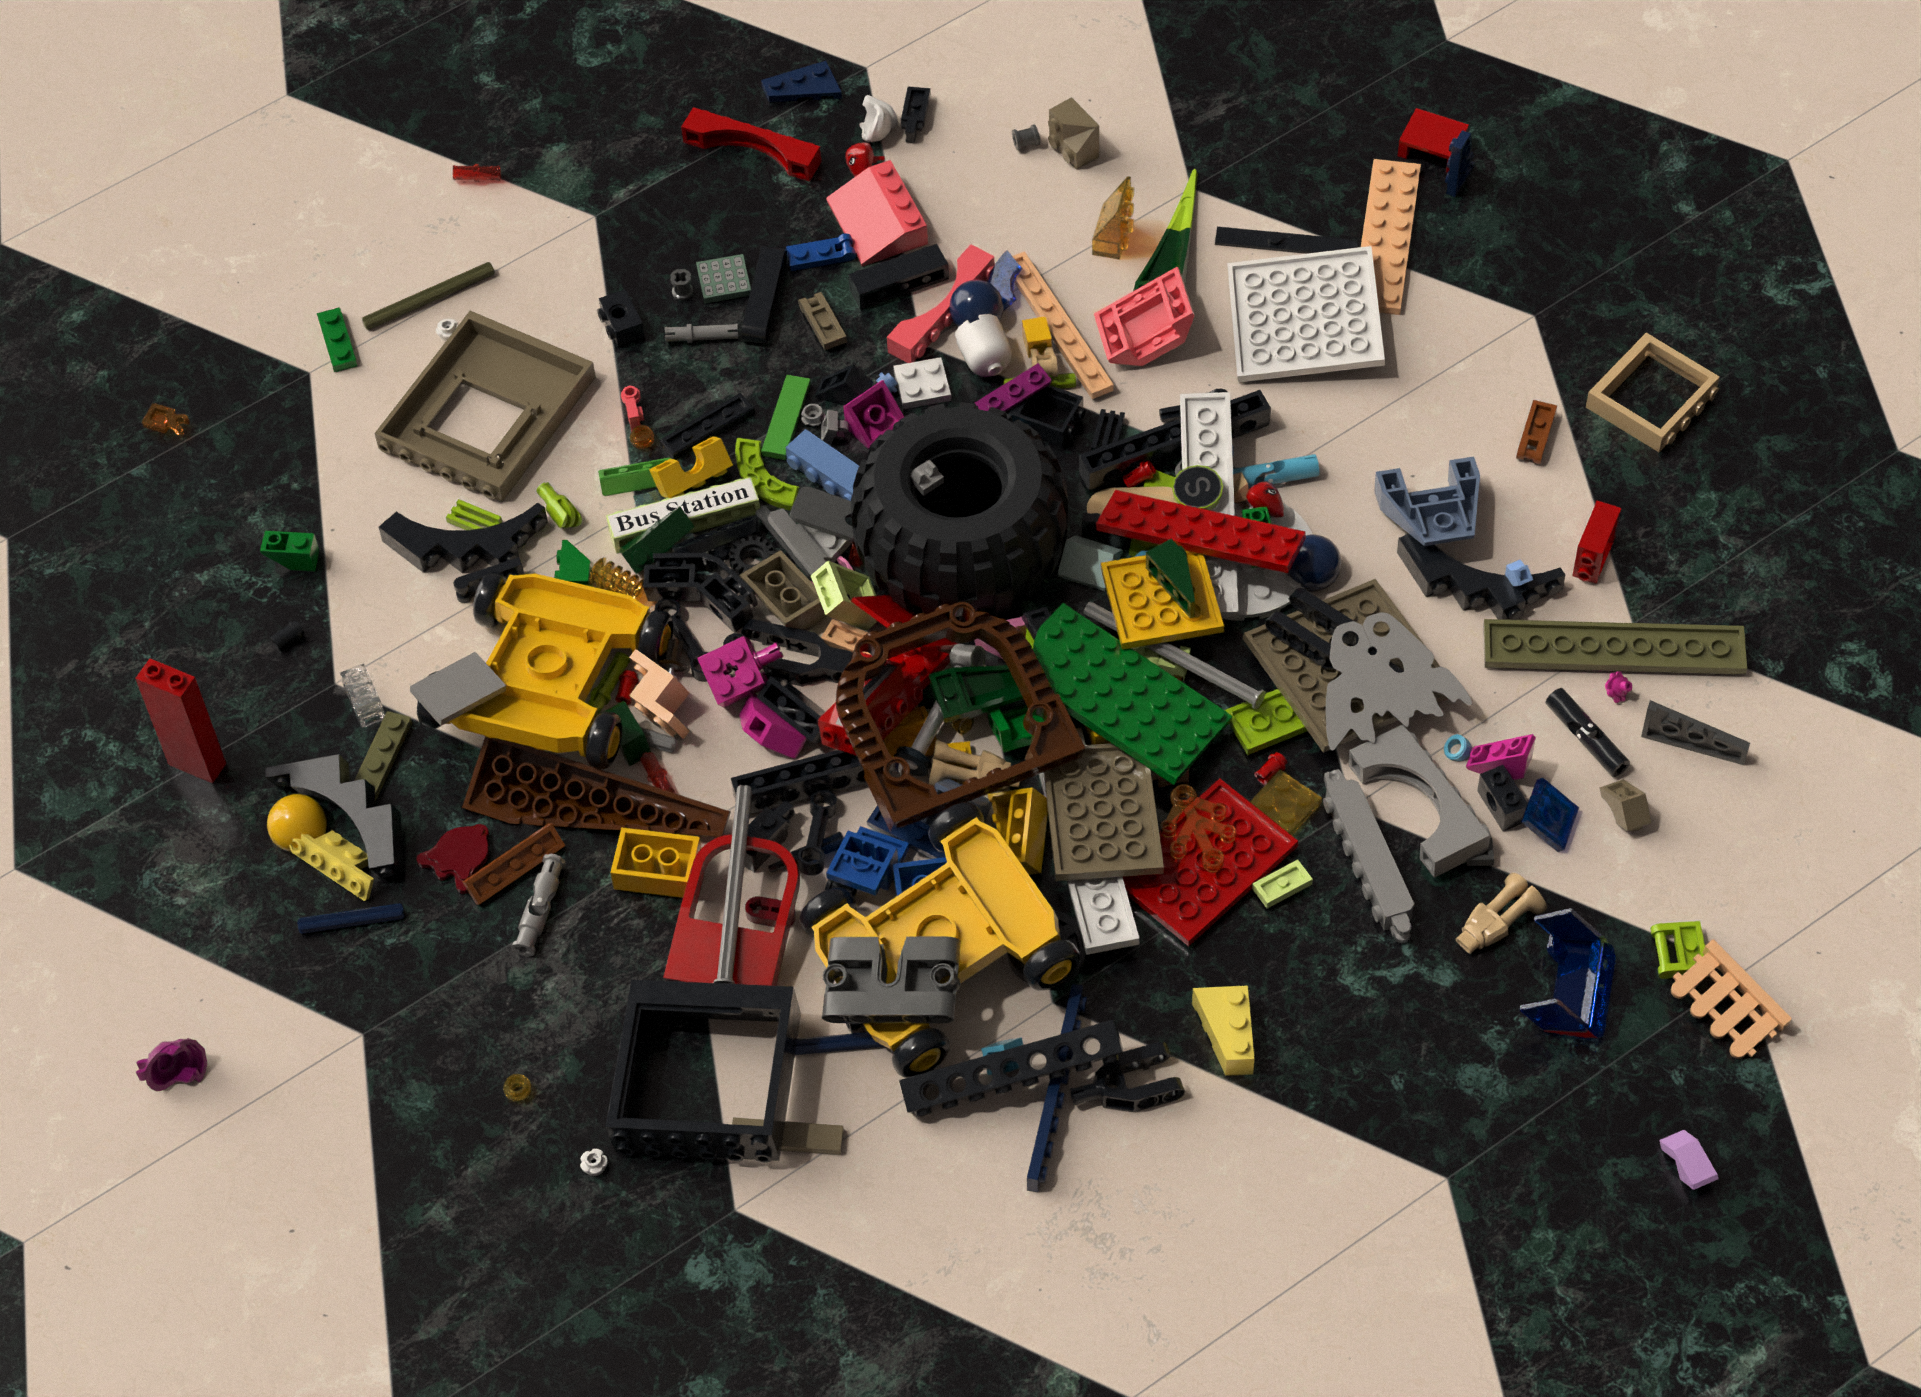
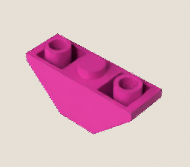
M754 692L750 693L739 713L742 730L760 745L791 758H797L807 738L759 700Z
M1530 734L1474 746L1466 768L1481 774L1504 765L1513 780L1522 779L1531 762L1536 737Z

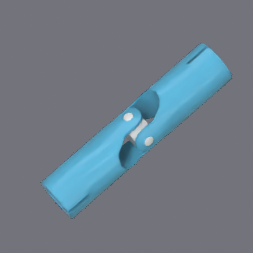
M1316 454L1233 469V474L1242 472L1249 489L1260 482L1284 483L1317 477L1320 473Z

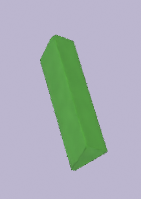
M671 458L599 470L603 496L657 487L649 469Z

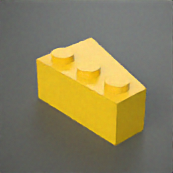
M1033 787L988 794V799L992 803L994 812L992 819L996 823L1000 835L1029 875L1041 873L1048 814L1047 798Z

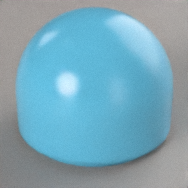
M1459 734L1448 738L1444 745L1446 757L1454 761L1466 760L1472 751L1469 740ZM1456 744H1461L1460 750L1452 754L1451 748Z

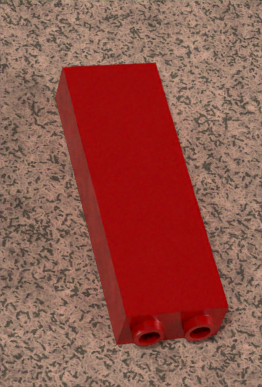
M150 658L135 679L168 764L213 783L226 765V761L196 678Z

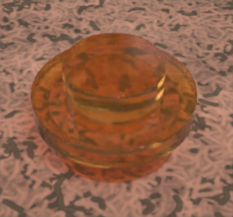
M645 425L636 426L630 434L631 444L639 449L650 447L655 440L653 431Z

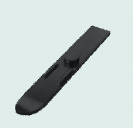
M1217 226L1215 245L1303 254L1358 247L1357 242L1342 238Z

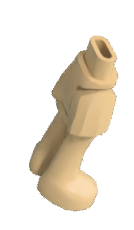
M936 740L928 784L935 786L936 782L943 779L966 781L972 777L980 779L987 776L986 774L995 768L1003 770L1010 767L1011 763L986 750L982 751L981 756L971 755L951 748L943 741ZM945 762H953L975 767L976 770L950 765ZM1020 782L1010 786L1019 788Z
M1517 873L1509 874L1504 881L1505 887L1488 905L1479 903L1472 911L1465 926L1462 928L1463 933L1456 938V942L1466 952L1471 954L1477 948L1482 949L1484 945L1486 947L1506 937L1508 935V927L1528 910L1538 915L1547 909L1546 902L1539 891L1533 886L1528 888L1527 881ZM1520 897L1501 916L1497 914L1512 899Z

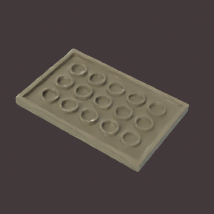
M1110 743L1084 745L1085 750L1081 758L1044 772L1056 881L1164 874L1151 771L1148 767Z

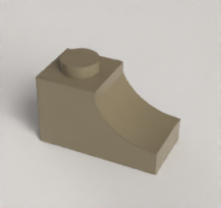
M1624 779L1599 787L1601 797L1610 806L1616 819V824L1627 831H1638L1644 825L1652 823L1646 793Z

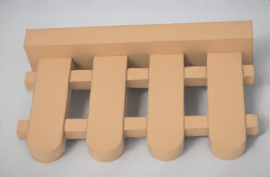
M1712 939L1705 945L1702 952L1704 954L1703 957L1698 953L1693 958L1696 963L1683 975L1677 972L1673 976L1675 982L1671 987V994L1678 999L1684 998L1689 994L1695 1000L1690 1008L1692 1016L1700 1019L1708 1014L1714 1020L1710 1027L1711 1035L1714 1038L1720 1039L1728 1034L1734 1040L1730 1046L1732 1057L1740 1059L1746 1054L1752 1057L1757 1052L1754 1047L1767 1035L1772 1039L1777 1034L1774 1029L1777 1028L1781 1032L1789 1025L1792 1018ZM1716 968L1724 975L1723 977L1715 971ZM1709 975L1715 984L1701 995L1695 987ZM1736 988L1743 994L1742 997L1735 991ZM1729 996L1735 1003L1720 1015L1714 1008ZM1755 1008L1763 1014L1762 1017L1754 1010ZM1748 1015L1755 1023L1740 1035L1734 1027Z

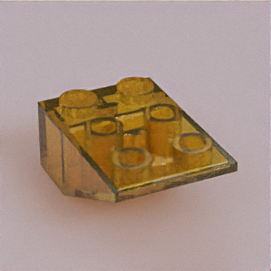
M1130 176L1126 177L1102 205L1092 238V255L1120 260L1122 251H1127L1129 243L1127 235L1132 233L1134 227V219H1131L1134 212V203L1131 202L1133 201L1135 187H1131Z

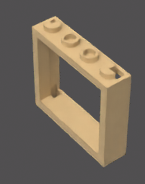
M1645 333L1588 392L1586 408L1657 452H1660L1667 444L1673 443L1676 434L1680 430L1684 431L1688 427L1694 415L1698 416L1702 412L1708 400L1712 401L1715 394L1719 391L1717 386L1720 377L1648 333ZM1648 356L1700 387L1661 429L1609 398Z

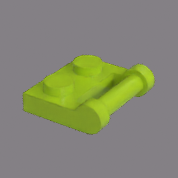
M1700 921L1659 923L1651 926V935L1655 938L1660 966L1658 967V973L1660 978H1672L1677 972L1683 975L1696 963L1693 958L1698 953L1702 957L1704 956L1702 952L1705 944ZM1667 935H1673L1678 963H1670L1666 941Z

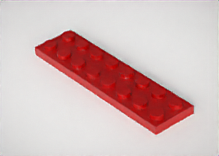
M1119 490L1114 491L1096 522L1097 531L1159 545L1172 538L1178 546H1182L1186 551L1284 573L1289 572L1306 540L1305 531Z

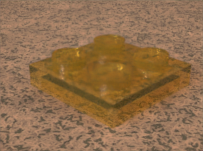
M1279 770L1250 803L1290 835H1293L1320 806L1322 797L1282 770Z

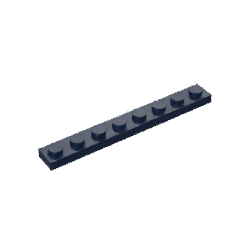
M1072 984L1061 1034L1081 1029L1082 1021L1078 1020L1079 1014L1085 1013L1087 997L1083 996L1082 985ZM1064 1047L1059 1052V1059L1062 1062H1068L1073 1057V1050L1070 1047ZM1071 1069L1065 1070V1076L1050 1079L1027 1174V1191L1038 1193L1040 1183L1046 1182L1048 1167L1044 1165L1046 1158H1051L1054 1142L1050 1141L1052 1133L1057 1134L1059 1117H1056L1057 1109L1063 1108L1065 1093L1062 1092L1063 1084L1068 1085Z

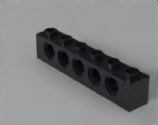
M841 750L819 754L731 778L735 802L738 786L748 785L751 787L750 814L760 812L765 807L769 809L778 807L785 800L789 803L809 799L818 790L835 792L866 784L867 782L864 778L865 771L857 755Z

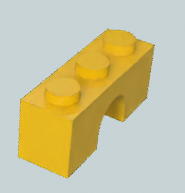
M713 436L692 447L696 456V463L687 472H684L679 461L669 459L649 469L660 495L665 498L681 496L690 487L694 489L706 483L705 480L711 476L719 477L725 474L727 468L733 466L722 439Z

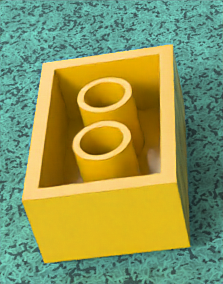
M621 827L610 872L614 889L683 898L693 861L702 848L700 837Z

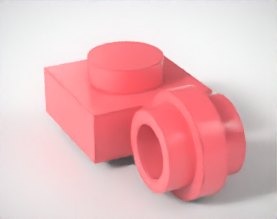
M627 386L621 392V399L626 406L631 432H640V421H644L642 407H637L636 405L641 399V394L636 387Z

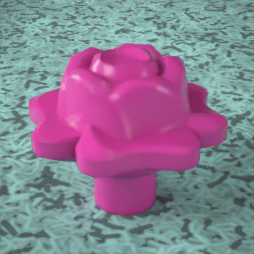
M1620 671L1610 673V677L1605 683L1607 695L1615 703L1625 701L1627 693L1632 690V683Z

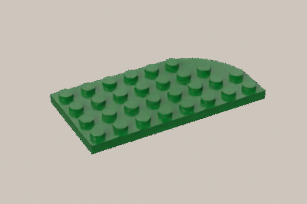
M1064 603L1041 625L1037 632L1032 649L1054 693L1059 694L1068 714L1173 785L1176 784L1231 722V714L1132 648L1122 650L1120 640Z

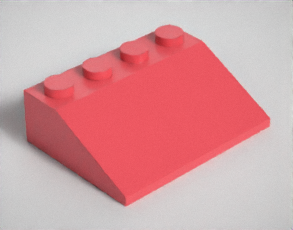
M891 160L868 167L826 198L844 234L848 233L852 236L853 244L851 246L855 249L856 256L862 267L928 244L927 225Z

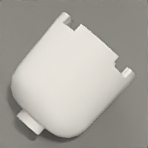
M982 314L978 316L979 320L969 323L968 320L958 327L955 337L968 367L974 374L982 377L996 376L1009 365L1012 351L997 316Z

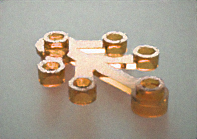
M1187 784L1178 785L1171 792L1170 800L1173 807L1167 819L1162 821L1160 832L1164 837H1173L1176 834V822L1184 811L1187 820L1176 841L1170 845L1171 856L1175 859L1183 858L1186 855V844L1192 833H1194L1203 852V867L1209 872H1217L1224 865V855L1219 849L1212 847L1205 830L1220 835V839L1223 842L1231 843L1236 838V829L1232 825L1218 823L1226 817V807L1223 804H1214L1197 797L1195 790ZM1186 797L1187 800H1181L1180 798ZM1195 808L1209 812L1212 820L1198 815ZM1219 810V811H1222L1223 813H1222V814H1215L1214 811ZM1166 826H1170V827H1172L1173 829H1172V830H1166V829H1164V828H1165ZM1231 832L1232 835L1227 836L1224 833ZM1181 848L1182 851L1176 852L1174 849ZM1215 861L1217 864H1210L1209 862Z

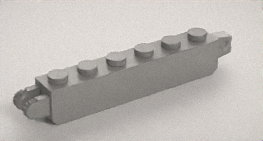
M1339 769L1324 773V782L1327 789L1326 798H1323L1325 810L1327 813H1331L1334 818V830L1337 835L1341 834L1343 838L1342 845L1346 856H1351L1353 872L1356 878H1360L1363 883L1362 891L1366 900L1370 899L1373 905V917L1376 922L1381 923L1384 931L1390 929L1396 942L1405 944L1410 939V921L1413 915L1414 902L1359 782L1355 780L1347 781Z

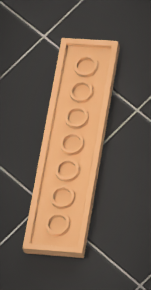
M1374 159L1361 247H1372L1379 313L1400 315L1421 164Z

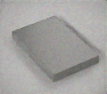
M476 652L410 686V692L440 726L506 691L505 683Z

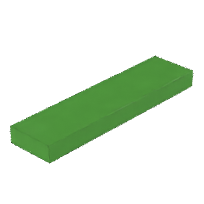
M786 375L761 450L762 456L786 460V446L793 440L811 385L809 378Z

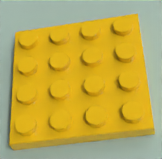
M1186 551L1195 597V617L1191 619L1146 569V555L1101 563V572L1122 650L1224 632L1223 620L1203 554Z

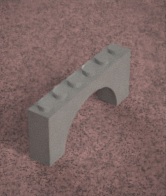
M1403 724L1376 737L1375 743L1367 741L1349 750V767L1362 784L1379 779L1405 782L1422 791L1436 807L1440 823L1435 832L1427 840L1420 843V860L1434 878L1467 862V859L1488 851L1491 834L1487 826L1478 821L1473 808L1464 803L1458 789L1449 784L1444 771L1435 766L1429 752L1421 748L1415 734L1409 732Z

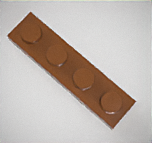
M548 823L462 883L474 902L479 905L541 863L545 854H554L563 848L565 844L553 824Z

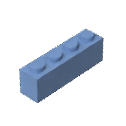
M805 429L786 446L787 463L794 470L798 469L804 473L811 482H817L824 487L829 494L851 501L853 484L859 465Z

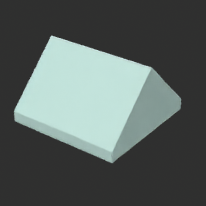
M1075 535L1066 540L1057 576L1105 591L1106 587L1101 572V563L1120 560L1123 550Z

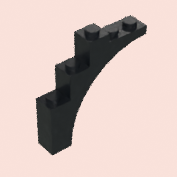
M536 503L524 513L506 522L487 528L443 530L414 522L397 511L378 528L382 542L421 572H426L443 558L463 574L468 568L473 567L480 558L490 566L518 558L517 549L524 546L528 539L536 532L541 531L548 523L545 507L540 503Z
M1410 534L1398 538L1397 554L1425 597L1440 594L1449 588L1463 611L1479 607L1486 602L1497 619L1517 620L1523 616L1526 604L1531 605L1543 597L1556 595L1563 590L1566 574L1561 567L1543 573L1531 574L1532 581L1520 586H1513L1506 575L1485 572L1462 564L1445 554L1436 545H1422Z

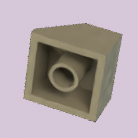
M1072 97L1049 109L1048 141L1052 148L1057 149L1062 154L1067 163H1071L1077 170L1099 158V125Z

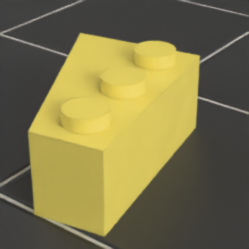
M1248 986L1193 988L1192 1005L1202 1021L1204 1031L1207 1032L1210 1038L1212 1048L1225 1076L1253 1074L1254 1049Z

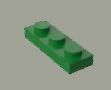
M340 307L317 313L334 373L357 367L358 365Z

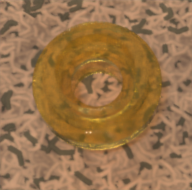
M513 1074L504 1083V1094L512 1101H521L530 1094L531 1083L527 1077L521 1074ZM515 1087H522L519 1091H513Z

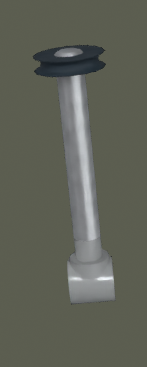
M956 644L950 653L951 667L984 666L986 652L982 646ZM937 700L911 748L900 746L897 748V753L893 755V757H901L907 761L910 767V774L926 776L928 769L932 766L925 754L943 722Z

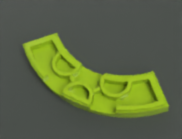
M737 438L735 454L741 478L751 477L757 496L763 501L775 507L791 511L799 492V486L782 482L767 472L761 459V441Z

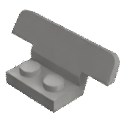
M784 508L772 511L768 516L770 525L810 575L827 561L835 563L837 558L852 543V541L820 530L796 524Z

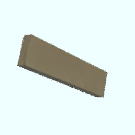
M733 1117L732 1124L763 1126L764 1120ZM785 1121L781 1151L841 1155L844 1126Z

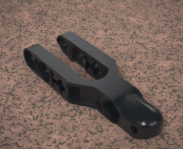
M1303 588L1296 589L1288 598L1292 606L1304 614L1306 619H1312L1326 628L1325 631L1333 635L1337 626L1354 621ZM1274 612L1266 620L1265 626L1272 635L1324 669L1336 670L1330 662V643L1281 612ZM1347 631L1344 633L1342 641L1351 647L1358 643L1359 637L1355 632ZM1370 647L1368 649V653L1370 655H1375L1377 653V649L1375 647ZM1391 661L1389 662V666L1395 672H1404L1402 668Z
M747 619L741 630V634L750 640L762 642V645H773L777 642L779 646L785 647L786 650L819 657L812 664L779 658L763 666L767 679L770 676L783 678L790 684L801 687L822 680L838 683L844 669L852 660L853 652L829 647L815 632L785 627L756 619Z

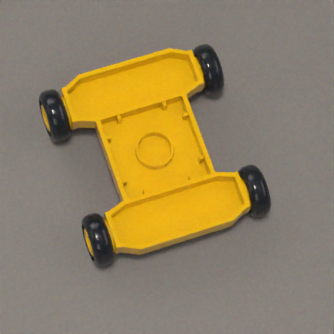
M498 572L485 574L476 589L473 615L479 625L487 628H492L499 623H507L486 662L505 683L506 691L445 724L452 723L460 730L481 734L488 738H498L531 746L538 750L556 753L579 751L580 756L586 757L587 762L592 767L607 769L613 764L620 748L623 733L622 720L613 712L604 711L598 714V708L585 703V700L612 648H631L632 653L636 649L657 665L659 660H665L668 639L673 637L674 624L672 616L662 610L650 612L648 606H644L630 595L544 575H509L507 579L506 576ZM417 701V717L420 724L432 729L441 727L422 704Z
M969 802L955 804L945 809L930 825L928 830L929 840L934 848L940 852H945L947 863L867 917L856 911L857 907L854 897L843 888H832L816 895L806 904L800 915L801 926L809 936L814 937L815 951L826 968L828 967L831 938L878 937L880 944H883L885 948L888 969L886 984L894 982L897 977L898 961L906 937L948 936L959 939L961 941L958 969L960 984L1008 952L1025 964L1023 973L1028 985L1037 991H1045L1055 988L1070 978L1077 970L1081 961L1080 952L1077 947L1068 940H1061L1058 918L1054 910L997 829L984 823V816L981 810ZM843 976L836 978L835 982H841ZM950 976L942 978L940 984L948 982ZM863 1023L874 1041L894 1052L892 1056L893 1067L904 1078L934 1070L943 1062L950 1050L949 1040L946 1035L937 1028H930L929 1023Z

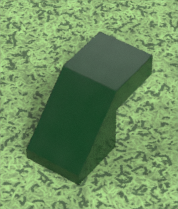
M622 701L605 710L617 714L622 720L623 733L620 749L625 762L629 766L652 755L645 734L626 702Z

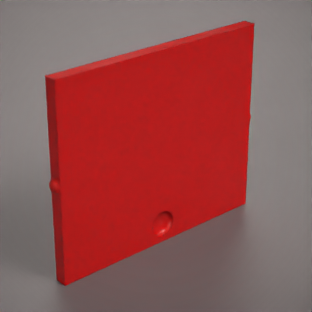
M890 595L853 597L851 600L852 603L887 628L895 622L900 621L904 623L910 621L912 617L918 614L893 602ZM943 638L916 649L919 652L952 649L954 645L959 643Z

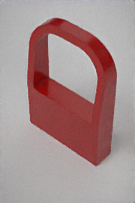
M724 835L711 840L700 849L693 861L663 977L665 981L713 983L717 979L723 924L694 919L706 868L717 854L731 849L732 835ZM747 836L746 850L766 853L779 858L787 867L788 878L774 932L770 933L738 927L733 981H735V984L777 986L799 892L800 873L793 856L785 847L771 840Z

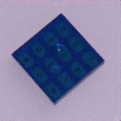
M1540 778L1536 780L1521 822L1553 849L1560 852L1565 850L1579 807L1547 780Z

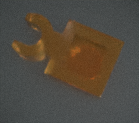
M152 403L142 420L144 428L166 433L170 428L179 435L184 434L183 427L179 424L189 425L190 423L187 415H176L175 409Z

